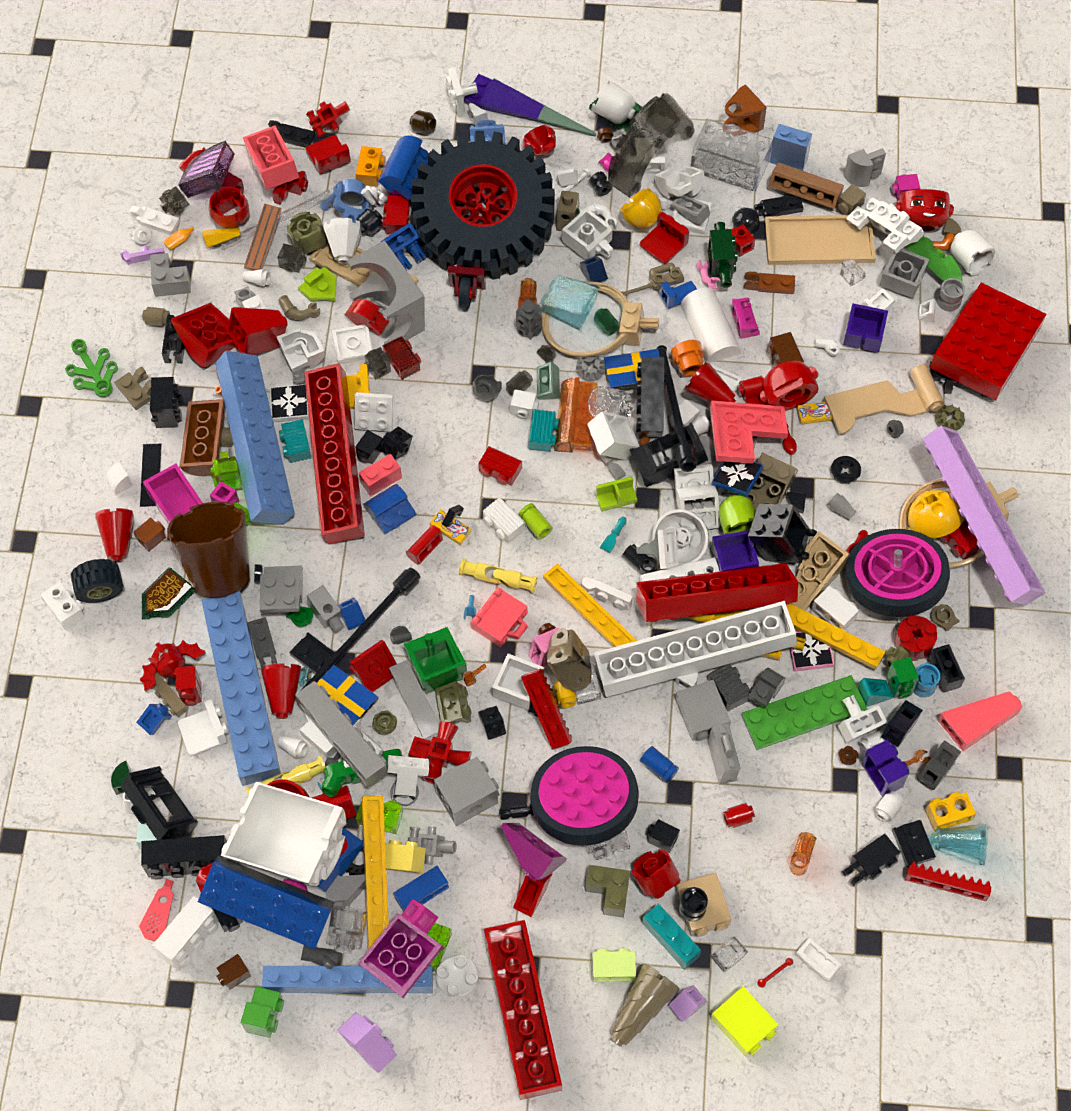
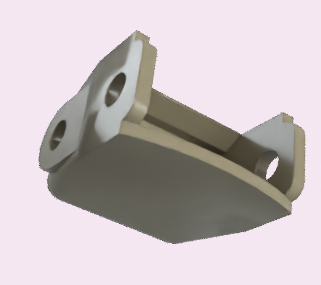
M565 628L557 630L550 640L547 663L555 677L567 690L576 691L586 688L591 683L592 674L589 650L574 630H567Z

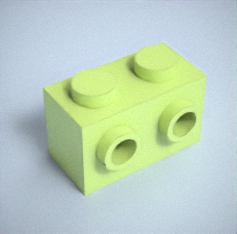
M624 948L619 949L618 952H609V949H598L597 952H593V982H635V951Z

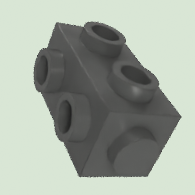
M526 299L516 310V329L521 336H526L530 340L542 330V308L538 303Z

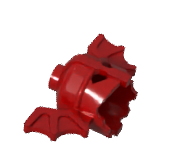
M182 640L179 646H176L174 643H156L157 648L154 650L151 658H148L151 663L142 666L144 673L140 678V682L144 685V691L147 692L156 686V672L163 678L172 677L176 679L175 669L185 666L183 655L197 660L206 654L205 650L200 649L197 643L188 644L184 640Z

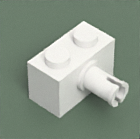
M854 695L843 700L851 715L849 719L844 720L838 725L846 743L873 732L888 723L879 705L864 711L859 707Z

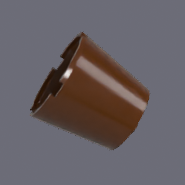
M207 502L192 506L189 512L183 515L179 513L171 520L167 528L168 537L195 593L208 598L223 597L239 591L247 584L250 578L246 518L242 508L238 509L233 503Z

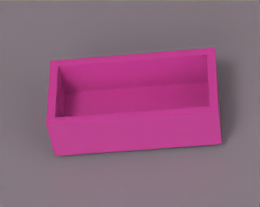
M176 463L143 481L148 495L168 525L179 513L183 515L190 511V507L203 503Z

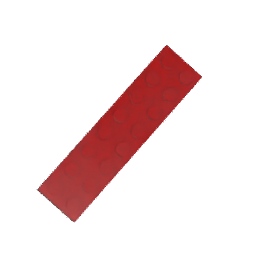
M787 563L636 582V603L646 622H657L665 619L675 620L680 617H695L703 614L712 615L718 612H733L734 610L741 609L750 610L785 601L786 605L798 602V580Z
M521 920L485 928V940L520 1100L562 1091L561 1077L526 922Z

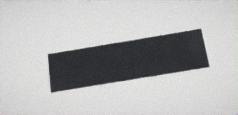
M162 443L143 444L140 507L156 506L148 495L143 481L160 472Z

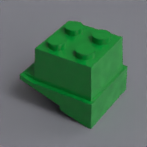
M448 627L432 633H426L420 638L404 643L421 686L425 689L426 693L435 691L436 688L454 681L463 680V674L467 671V665Z

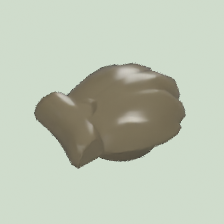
M946 604L935 606L931 612L933 621L943 626L946 631H949L955 624L960 622L955 617L952 608Z

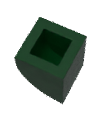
M127 761L120 763L114 769L111 776L112 788L116 795L124 793L120 785L127 775L131 773Z

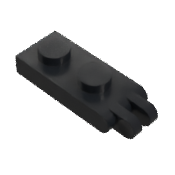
M788 195L761 200L759 204L754 205V210L758 216H764V218L803 212V204L800 197Z

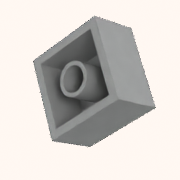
M901 249L898 253L893 251L882 274L880 286L914 298L927 271L930 259L905 249Z

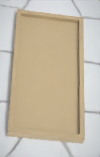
M849 215L765 217L768 265L875 263L876 256L872 223L870 221L859 230L857 226L847 222L846 218Z

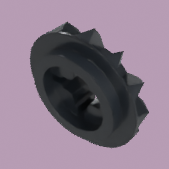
M840 456L833 461L831 473L834 479L839 480L840 483L847 482L849 484L853 481L856 482L861 474V466L853 457ZM843 468H850L849 474L847 472L841 473Z

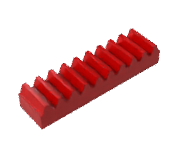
M540 668L522 675L521 679L552 750L570 744L572 742V735L569 734V728L566 727L563 714L559 711L560 707L556 704L557 700L553 697L550 684H547L544 670Z
M916 862L909 866L905 881L982 901L988 900L992 888L990 881H987L985 885L982 884L981 879L975 883L973 877H970L967 881L964 874L959 879L956 872L949 876L948 870L941 874L940 868L933 872L932 866L925 870L924 864L917 868Z

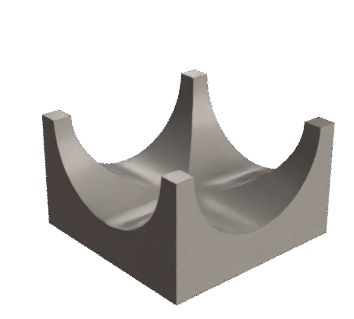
M385 240L347 261L350 270L356 268L372 270L367 280L349 293L352 301L373 297L389 305L388 308L382 311L386 320L397 316L395 330L391 337L384 342V346L388 351L425 331L424 294Z

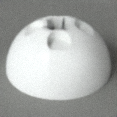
M685 509L672 510L662 515L654 526L652 539L654 540L656 534H658L657 530L670 527L676 528L679 566L698 561L706 552L709 543V532L702 518L696 513Z

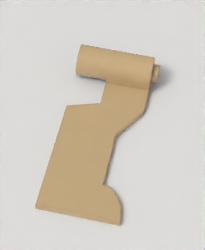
M918 365L910 371V375L916 385V390L900 393L886 380L824 396L826 405L840 435L853 428L855 419L887 411L905 416H915L931 411L937 412L940 408L942 409L944 400L927 365Z

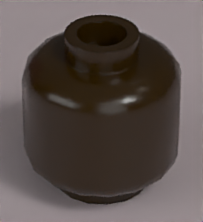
M418 110L411 116L410 125L414 132L428 135L436 128V119L432 113Z

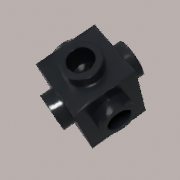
M398 426L383 436L384 441L381 450L397 459L408 452L413 436Z

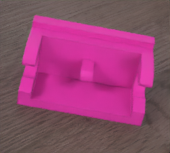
M749 298L732 299L731 311L740 339L760 335L751 303H748L750 302Z

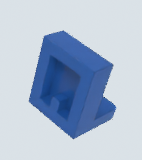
M161 703L149 704L136 723L149 735H154L164 720H170L172 715L168 712L169 709Z

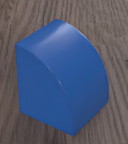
M354 597L338 604L341 610V617L348 630L361 625L365 621L359 603Z

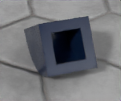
M594 256L580 262L581 269L588 282L600 283L608 279L603 261L599 257Z

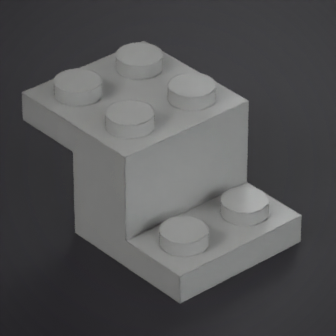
M302 565L264 567V574H260V612L300 611V603H303Z

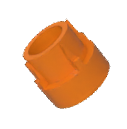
M698 340L683 341L671 349L674 364L679 366L681 375L684 377L693 376L704 362L703 348Z

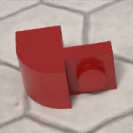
M366 299L353 301L344 314L356 326L365 324L377 336L381 335L389 323V320H386L383 314L378 311L380 307Z

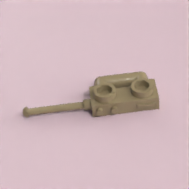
M674 263L664 264L650 269V283L625 292L622 291L621 293L625 296L647 288H653L654 291H658L661 284L666 281L670 286L684 282V276L680 267H675ZM666 271H670V273L664 275L660 274Z

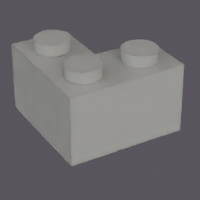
M168 253L150 255L151 285L155 297L191 293L190 276L187 266L172 268Z

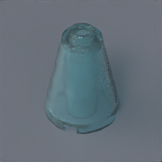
M978 824L937 829L936 833H932L931 845H935V850L978 865H985L988 825Z

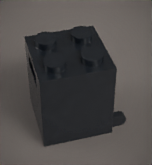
M759 504L748 537L765 561L800 562L801 559H809L810 554L804 552L808 536L814 537L817 531L808 527L793 504Z

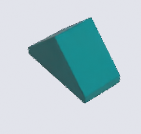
M861 679L858 690L866 707L893 698L886 680Z

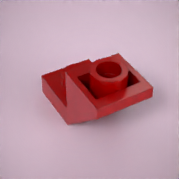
M300 171L298 172L299 178L275 187L272 192L274 203L281 205L282 201L287 198L288 192L301 196L303 190L307 189L309 182L306 172Z

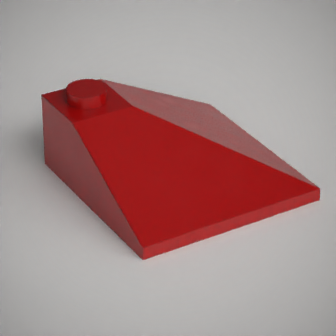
M212 303L171 318V323L189 355L202 368L214 364L225 351H231L236 347L227 333L229 318Z

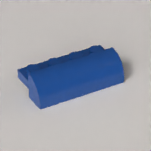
M409 135L401 137L396 142L377 182L389 192L396 189L407 200H410L411 195H413L412 182L414 178H418L417 169L420 163L428 165V151L421 147L423 140Z

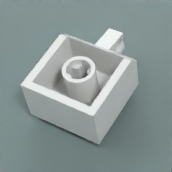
M587 208L562 229V242L585 260L599 253L606 258L613 254V248L609 245V242L612 240L613 230L609 224Z

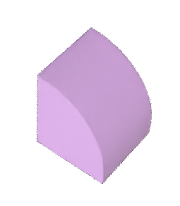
M693 985L684 989L669 1004V1007L683 1022L696 1013L707 1001Z

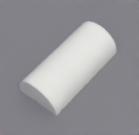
M700 288L685 296L681 302V307L695 339L701 342L704 360L712 363L741 354V349L714 290L711 288Z

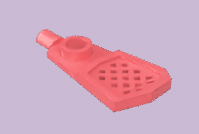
M166 879L163 888L157 890L139 925L144 938L147 940L156 941L167 927L174 895L171 891L174 882L172 880ZM162 897L167 898V901L165 903L160 902V899Z

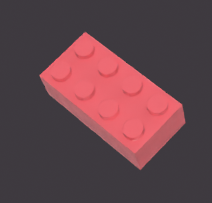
M276 126L243 137L248 155L266 190L299 178L294 159Z

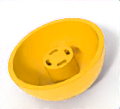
M930 490L922 493L913 501L908 513V523L913 531L922 533L930 538H939L959 528L964 521V517L959 511L960 506L958 502L953 500L949 492Z

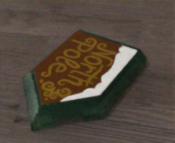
M168 567L142 593V620L154 617L170 618L195 593L191 584L172 568Z

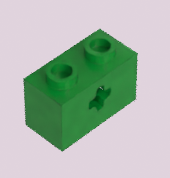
M911 657L893 661L890 665L886 679L894 698H907L914 692L919 677Z

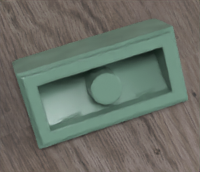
M553 362L538 366L537 399H559V367Z

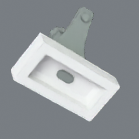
M670 527L657 530L658 534H656L655 539L651 543H643L640 547H636L637 554H649L656 557L658 563H660V569L679 566L676 528Z

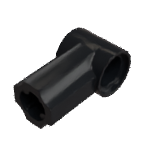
M635 544L629 545L622 554V557L638 570L641 575L657 571L656 560L646 554H637V546ZM646 567H651L652 569H651V570H646L645 568H646Z

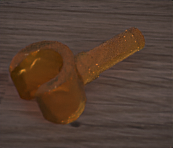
M485 664L474 671L465 673L463 680L466 686L476 683L475 676L487 668Z
M921 749L917 752L916 757L905 763L907 766L919 761L928 763L931 758L928 756L922 759V756L928 752Z

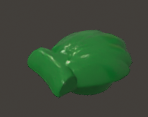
M300 607V611L289 612L286 617L297 626H307V624L312 623L313 610L308 607Z

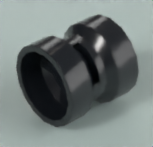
M596 172L590 177L589 182L592 187H595L594 191L598 196L607 195L612 190V185L607 181L604 172Z

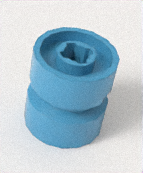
M925 663L916 669L919 679L913 692L915 695L923 698L933 695L940 681V672L937 667Z

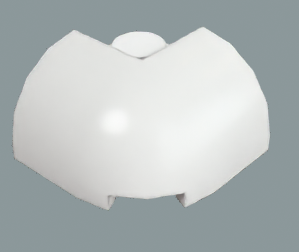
M691 166L676 170L674 167H671L656 174L655 181L659 191L668 199L673 196L682 197L685 194L695 196L702 188L704 171Z
M298 328L277 336L282 353L292 372L309 366L311 369L317 366L324 358V349L314 332Z

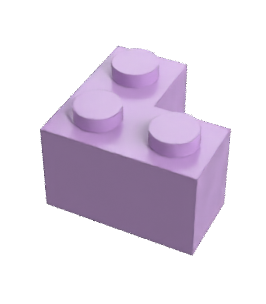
M355 1013L337 1030L345 1041L377 1073L397 1056L392 1049L394 1047L393 1043L386 1036L383 1038L380 1035L383 1032L375 1022L372 1023L366 1015L362 1018L359 1014Z

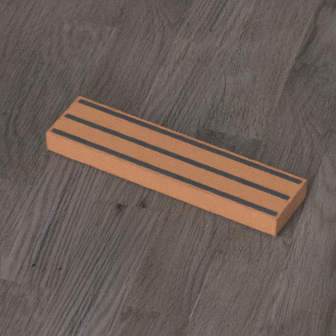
M264 203L244 264L245 269L252 271L263 269L282 211L280 207Z

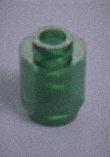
M601 308L596 311L594 321L603 333H607V335L614 334L619 329L616 318L607 308Z

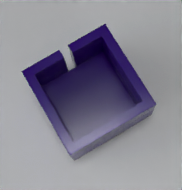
M852 303L843 345L855 348L863 346L864 350L879 352L888 310Z
M750 530L712 537L711 549L719 571L759 567L754 544L748 537Z
M888 739L868 749L862 761L863 768L882 798L890 791L895 792L903 788L909 775L907 764L901 761L900 758L898 759V750L893 744H890Z

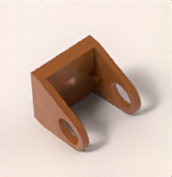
M746 84L740 87L725 105V113L729 118L724 122L722 131L731 138L756 133L764 129L767 107ZM737 104V109L733 113L730 112L729 106ZM729 124H736L739 127V131L731 133L727 131L726 127Z

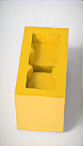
M955 792L942 800L941 798L933 799L925 810L934 832L973 821L976 815L967 792L961 794L960 792ZM955 805H961L964 808V810L961 811L956 809ZM936 811H943L945 816L937 815Z

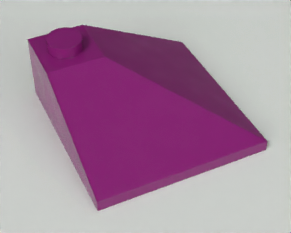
M503 823L501 825L521 867L527 871L525 874L534 881L537 879L544 880L566 862V857L520 823Z
M398 913L358 964L404 998L440 953L443 946Z

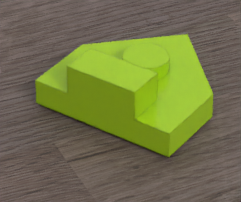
M325 266L320 270L316 268L304 277V283L298 287V291L309 301L328 300V302H336L337 277Z

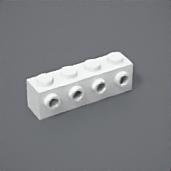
M714 557L641 575L640 582L720 571Z

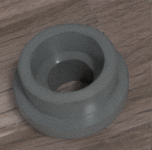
M890 420L887 425L888 434L893 438L900 437L904 432L901 421Z

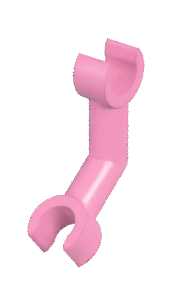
M701 260L698 261L696 267L701 271L702 282L708 284L711 289H719L716 287V281H720V278H710L708 275L709 261L707 260L704 266Z

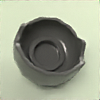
M480 375L473 381L474 394L484 401L495 399L502 389V382L496 381L494 375Z

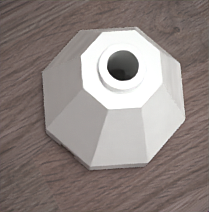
M333 218L330 220V224L328 222L324 223L325 234L334 259L338 263L346 264L348 260L354 257L361 236V224L357 220L356 223H353L350 218Z

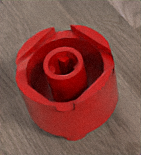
M908 616V618L900 623L894 643L896 647H903L909 653L908 657H911L912 661L925 659L931 654L936 643L937 627L925 617Z
M657 849L658 853L649 851L641 855L634 862L633 866L635 868L632 870V874L642 892L647 896H653L655 899L663 897L665 892L678 885L681 881L679 872L669 853L663 849Z

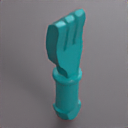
M623 516L618 519L614 529L611 530L612 533L601 544V549L611 553L616 544V537L620 535L622 528L627 523L626 517Z

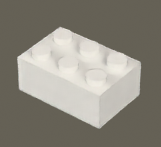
M193 896L154 942L153 947L162 959L179 971L181 967L184 968L188 965L191 955L202 948L206 937L216 931L219 921L210 907L198 903V898Z

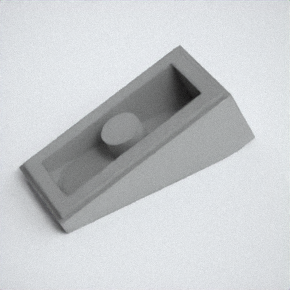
M686 195L677 197L670 204L672 208L698 225H701L710 216L708 205Z

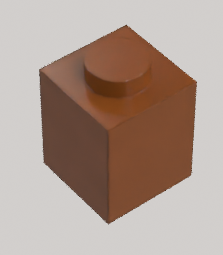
M151 517L133 531L136 540L148 552L166 538L164 533L165 527L161 522H155Z

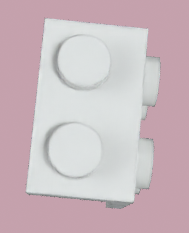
M212 699L204 702L207 710L178 721L187 751L191 756L228 743L225 736L228 730L225 722L220 723L219 717L222 714L219 706H214Z

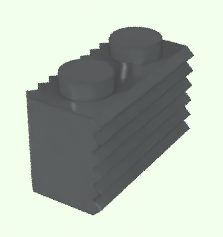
M731 663L709 673L708 680H714L727 711H731L749 701L750 689L746 683L741 682L738 669L732 667Z

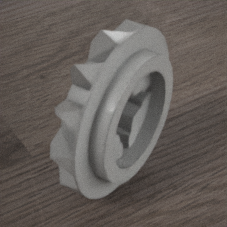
M599 356L582 357L577 362L576 371L584 380H597L605 373L604 360H601ZM594 363V368L587 371L588 365Z

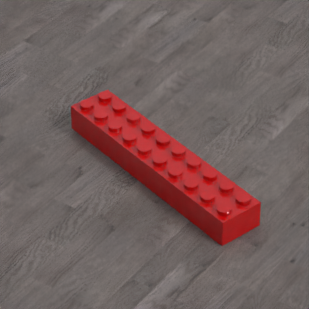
M340 363L305 371L321 535L329 545L364 537L365 532L346 372Z

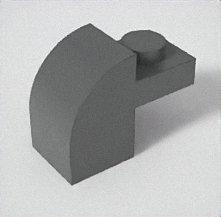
M766 668L748 698L766 708L770 700L774 699L783 687L786 678L771 668Z
M944 740L932 759L926 764L918 779L935 790L949 773L961 751Z

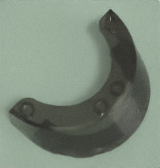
M662 93L661 97L655 96L637 112L629 123L631 125L630 129H628L626 135H621L616 145L618 148L616 155L611 157L608 181L614 188L629 198L641 189L644 172L654 154L663 147L665 141L672 138L675 134H680L681 138L686 140L691 138L695 132L692 120L673 96L668 93Z

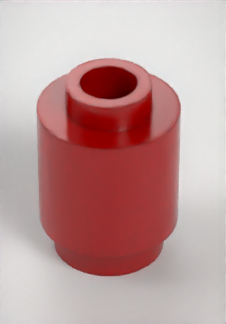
M747 803L727 808V811L723 812L728 828L732 826L736 828L753 822L752 818L755 817L752 806H748Z

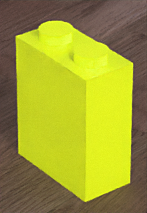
M744 986L715 1010L711 1016L713 1022L745 1057L750 1053L752 1056L757 1053L762 1047L760 1044L765 1039L770 1041L777 1034L775 1030L779 1025Z

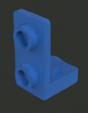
M666 281L661 284L660 297L666 307L670 309L680 305L684 297L697 290L692 281L675 288L670 287Z

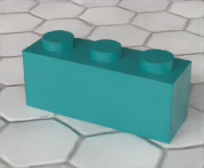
M657 904L643 916L642 924L684 970L700 957L701 949L660 904Z

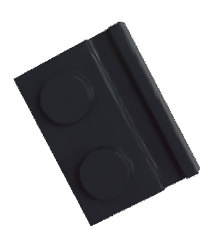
M307 632L306 636L289 653L291 657L316 674L335 652Z
M921 819L892 829L907 868L913 862H916V865L936 858Z

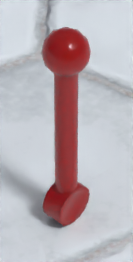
M787 958L784 964L766 978L759 979L757 982L758 987H765L767 981L787 966L793 965V959Z

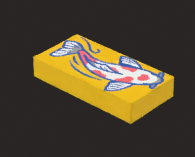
M826 402L797 406L801 425L833 420Z
M440 509L429 523L430 526L435 525L441 530L443 535L461 545L472 532L471 528L455 518L451 526L445 527L442 522L447 513Z

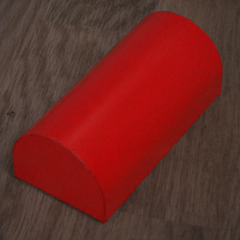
M431 525L406 551L407 556L419 565L443 540L441 530L435 525Z

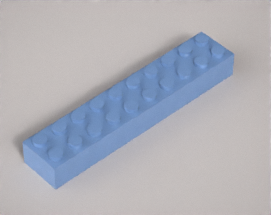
M225 351L215 364L251 522L284 525L295 512L258 356Z
M240 591L223 597L202 599L239 779L242 786L264 781L280 774L281 771Z

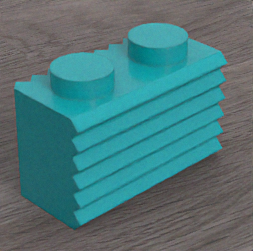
M534 409L528 441L529 449L551 452L552 446L556 444L554 430H558L559 419H556L555 411Z
M303 419L282 423V430H279L281 442L285 441L286 446H282L284 457H288L290 463L311 459Z

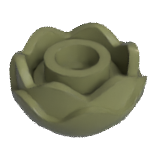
M381 711L375 714L372 726L377 733L387 735L396 729L397 718L390 711Z

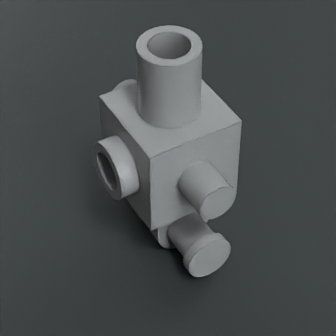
M429 826L428 834H419L420 828L410 827L411 835L408 837V841L416 842L418 847L426 848L425 864H433V858L443 857V853L456 852V841L445 840L444 836L436 835L437 827Z

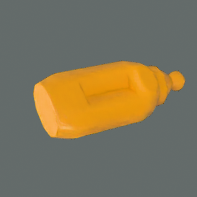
M194 227L178 230L164 240V245L169 251L175 249L188 239Z

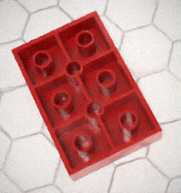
M981 282L935 352L930 368L996 401L1041 329L1047 314Z

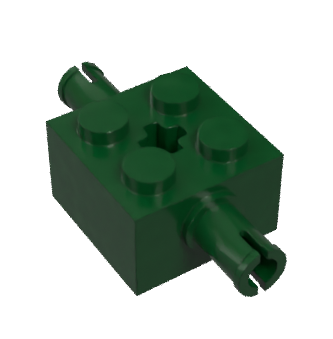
M716 222L714 224L715 230H710L708 242L710 277L720 278L721 287L728 288L732 286L731 279L733 272H736V262L738 261L737 251H734L736 237L732 236V229H725L724 222Z

